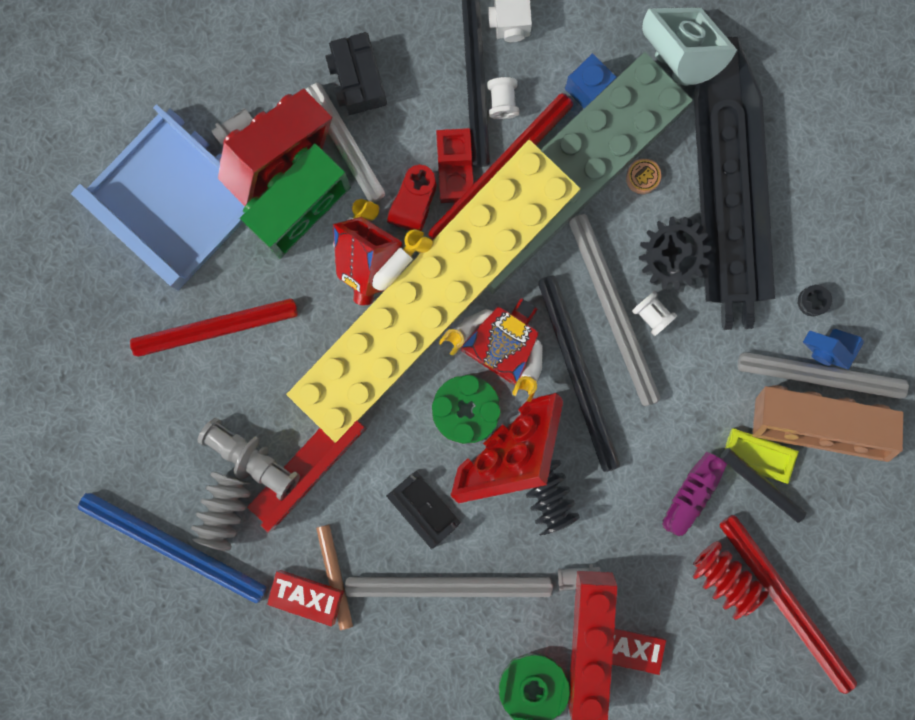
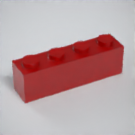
M577 571L568 701L571 720H608L617 601V583L612 572Z

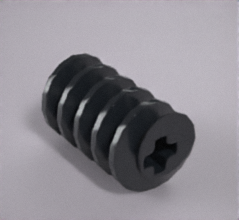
M560 460L551 461L547 485L532 488L525 494L526 498L538 499L530 509L531 511H542V515L535 520V524L547 525V528L539 534L540 536L567 528L580 518L578 513L567 512L575 505L573 499H563L571 491L570 487L558 486L566 478L564 473H554V470L561 465Z

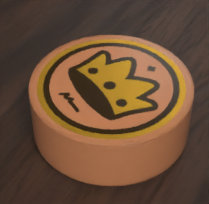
M650 159L636 160L631 164L626 174L628 187L637 194L651 193L661 181V170Z

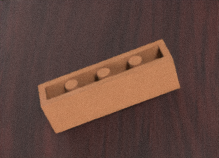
M780 385L765 386L755 400L752 437L889 462L902 452L903 412L891 410L889 406L882 404L870 406L856 403L855 400L850 398L832 399L822 397L817 392L800 393L789 391L788 388Z

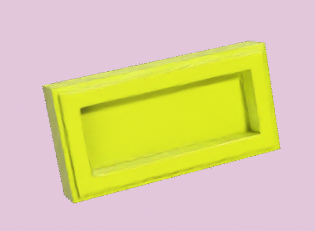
M734 428L731 429L725 449L730 448L762 476L789 484L799 451L762 438L752 437L751 434Z

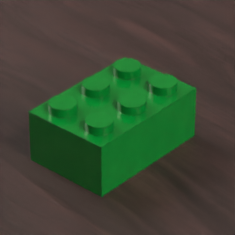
M316 144L310 149L305 147L299 151L292 160L293 165L285 173L280 172L275 175L268 183L267 187L269 189L260 198L254 197L243 208L244 214L240 217L251 232L279 259L351 189L346 173Z

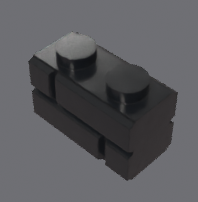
M363 32L352 35L349 38L344 37L330 41L331 54L325 55L330 75H338L340 86L334 87L339 107L346 105L348 114L354 115L386 106L387 99L369 34Z

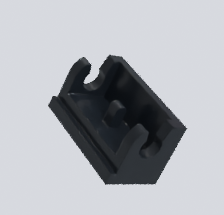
M417 471L408 476L386 495L431 550L461 523Z

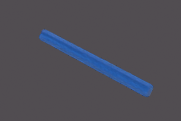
M85 493L78 504V509L254 603H259L266 592L267 587L262 583L91 493Z

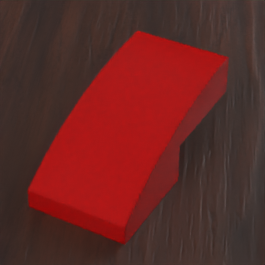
M470 128L436 130L441 203H456L473 185Z

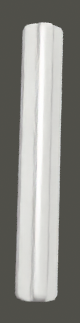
M320 83L309 86L306 89L309 94L333 117L328 133L366 198L373 203L381 200L385 196L382 186Z

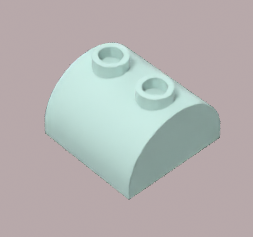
M702 8L648 9L642 28L643 33L656 49L655 57L660 62L668 64L673 70L672 78L678 84L684 86L694 85L713 78L729 64L737 51L735 46Z

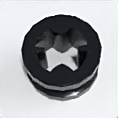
M812 285L800 292L797 304L803 314L811 317L819 316L830 309L832 295L826 287ZM814 292L818 293V300L822 301V305L815 307V309L812 308V302L807 300V296L814 295Z

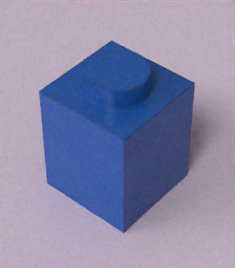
M592 53L568 76L565 90L585 108L617 77Z

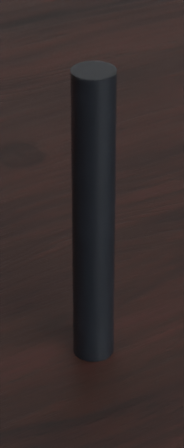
M727 448L720 455L721 460L794 521L799 523L806 517L807 513L734 451Z

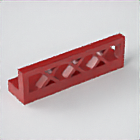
M356 420L336 443L319 428L283 467L290 473L296 472L300 475L296 487L283 501L279 500L276 496L277 493L266 486L248 505L247 508L263 522L260 526L267 532L275 530L367 428L360 421Z

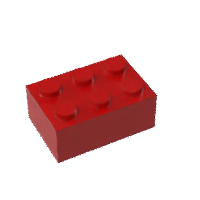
M305 88L294 95H285L278 102L277 106L268 113L265 111L260 112L253 118L250 125L241 131L236 129L226 136L223 141L218 179L245 207L254 197L260 198L269 189L267 187L268 183L275 175L280 172L285 173L293 165V158L303 148L307 147L310 149L316 144L319 148L323 149L333 117Z

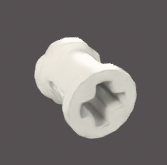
M510 77L489 80L487 87L491 91L492 109L489 110V117L493 119H510L518 116L519 108L515 105L514 89L517 88V80Z
M655 290L632 310L634 314H639L652 328L651 333L654 336L677 317L675 312L670 313L657 299L658 293Z

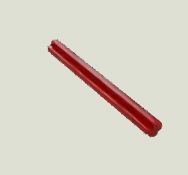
M559 94L431 228L428 236L432 241L528 140L537 146L571 110L574 103L566 94Z
M731 515L725 518L719 525L764 589L769 591L772 600L838 691L843 694L851 692L857 686L855 678L737 516Z

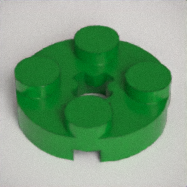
M472 375L457 376L446 381L437 390L432 403L433 421L439 432L447 439L461 444L476 443L488 437L495 429L501 413L499 398L495 390L483 379ZM462 400L466 404L474 402L476 406L472 410L473 418L469 419L467 416L460 418L457 415V412L460 410L458 402Z
M529 653L513 658L503 670L498 687L500 701L505 711L513 720H554L565 710L570 693L569 683L562 668L552 658L537 653ZM532 681H538L539 687L544 688L543 694H537L535 699H530L529 693L524 691L525 685H530Z

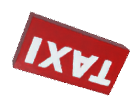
M278 570L274 577L267 605L332 627L335 625L344 591L283 570Z
M615 628L612 665L660 675L666 640L660 637Z

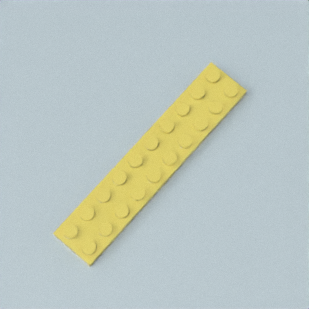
M528 140L435 237L431 249L426 253H420L286 395L336 443L356 420L359 421L581 189L532 141Z

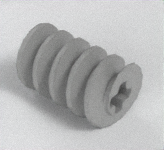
M211 472L210 476L218 481V484L206 485L205 489L213 495V498L201 499V503L209 509L208 512L196 513V516L204 523L203 525L191 526V529L199 535L198 539L191 540L210 548L229 551L232 545L225 538L235 537L237 534L236 530L229 524L241 523V517L234 511H244L246 509V505L239 498L250 497L251 492L243 486L250 483L219 472Z

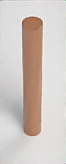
M330 524L317 527L316 530L329 586L344 591L337 615L339 629H349L353 627Z

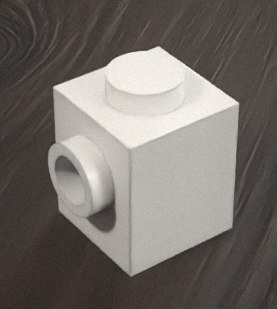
M494 0V7H488L489 27H496L497 39L504 38L507 42H518L530 36L532 26L530 0Z

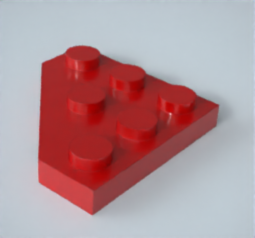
M557 393L533 398L530 402L526 401L518 409L521 414L507 428L502 424L483 443L486 448L472 462L467 458L458 467L451 497L459 504L547 485L564 402Z

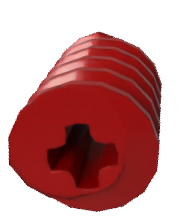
M716 541L704 549L693 562L696 570L692 578L696 580L705 576L706 580L702 588L706 590L715 586L716 590L712 598L717 600L725 596L726 600L722 608L727 610L735 606L736 610L732 618L737 620L755 611L766 600L769 591H762V584L759 581H751L752 574L749 571L741 572L742 564L739 561L730 562L732 554L727 550L720 552L722 544Z

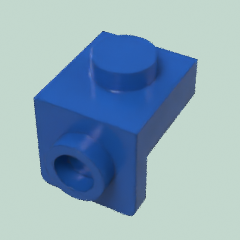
M833 329L829 336L809 330L803 343L813 352L811 357L827 366L833 364L849 370L864 340L860 336L838 329Z

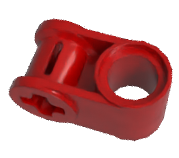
M419 164L408 169L400 190L390 208L387 223L408 231H422L437 187L435 175L431 168ZM422 176L426 177L428 186L422 185L420 190H417L413 181H419Z

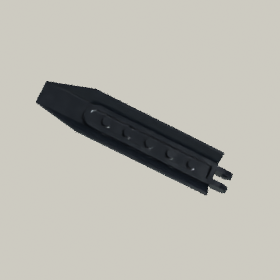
M727 37L737 49L734 57L716 76L696 84L694 95L701 225L704 227L702 234L708 233L712 236V240L706 245L716 249V252L708 255L707 258L714 263V266H705L704 272L708 276L704 279L705 300L711 303H722L721 323L723 330H732L734 324L732 303H743L744 329H753L755 322L754 302L775 299L763 96L738 37Z

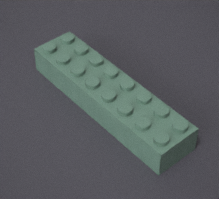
M646 52L638 57L541 149L581 190L487 287L492 294L505 284L564 228L573 217L584 209L683 115L693 100Z

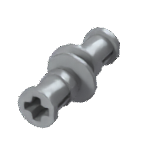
M215 417L210 420L201 430L197 440L198 443L202 446H210L220 453L222 458L235 464L234 476L237 479L243 480L251 475L255 481L260 484L263 483L276 492L277 498L283 501L296 487L300 475L296 472L290 473L277 464V461L272 457L267 456L269 453L267 446L262 447L258 451L256 449L260 441L258 437L252 438L247 443L243 437L232 433L222 426L220 419Z

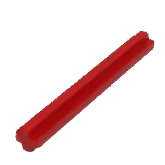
M289 298L135 337L130 340V347L133 355L140 357L294 318L298 315L295 301Z

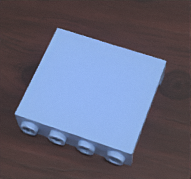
M156 104L153 108L158 115L88 188L79 184L71 195L167 284L179 291L243 223L240 217L244 214V205L218 179L222 155L219 153L214 157L206 150L209 143L196 131L190 135L182 128L185 122L171 108L165 112Z

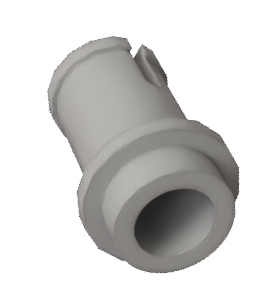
M243 108L242 111L221 125L217 122L215 124L216 128L211 132L223 148V141L226 136L236 129L241 131L250 125L253 118Z
M589 564V568L558 569L559 591L576 590L577 571L600 572V567H593V564Z

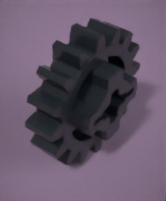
M672 216L669 219L668 226L658 221L657 227L659 230L656 233L651 230L646 232L651 238L649 243H640V246L646 249V254L640 255L639 260L648 264L642 269V272L646 275H652L650 279L652 284L659 285L662 282L661 289L670 291L674 285L676 291L684 292L685 283L692 288H696L695 278L699 276L706 279L708 276L703 269L705 266H714V263L707 258L708 255L715 253L716 249L706 245L712 240V236L708 233L701 234L704 227L699 223H695L692 226V220L684 217L680 223L677 218ZM683 233L690 234L696 244L686 243V237ZM679 248L682 250V254L676 255L675 261L674 259H672V255L677 254ZM658 264L666 265L670 276L665 275L660 270Z

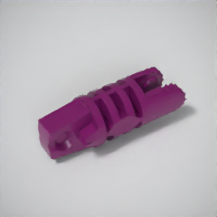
M706 452L691 469L681 488L678 489L676 496L673 497V503L662 520L663 528L666 531L673 532L674 535L680 537V535L683 536L691 528L696 518H699L701 511L706 507V503L712 497L711 495L717 489L727 466L723 460L712 453Z

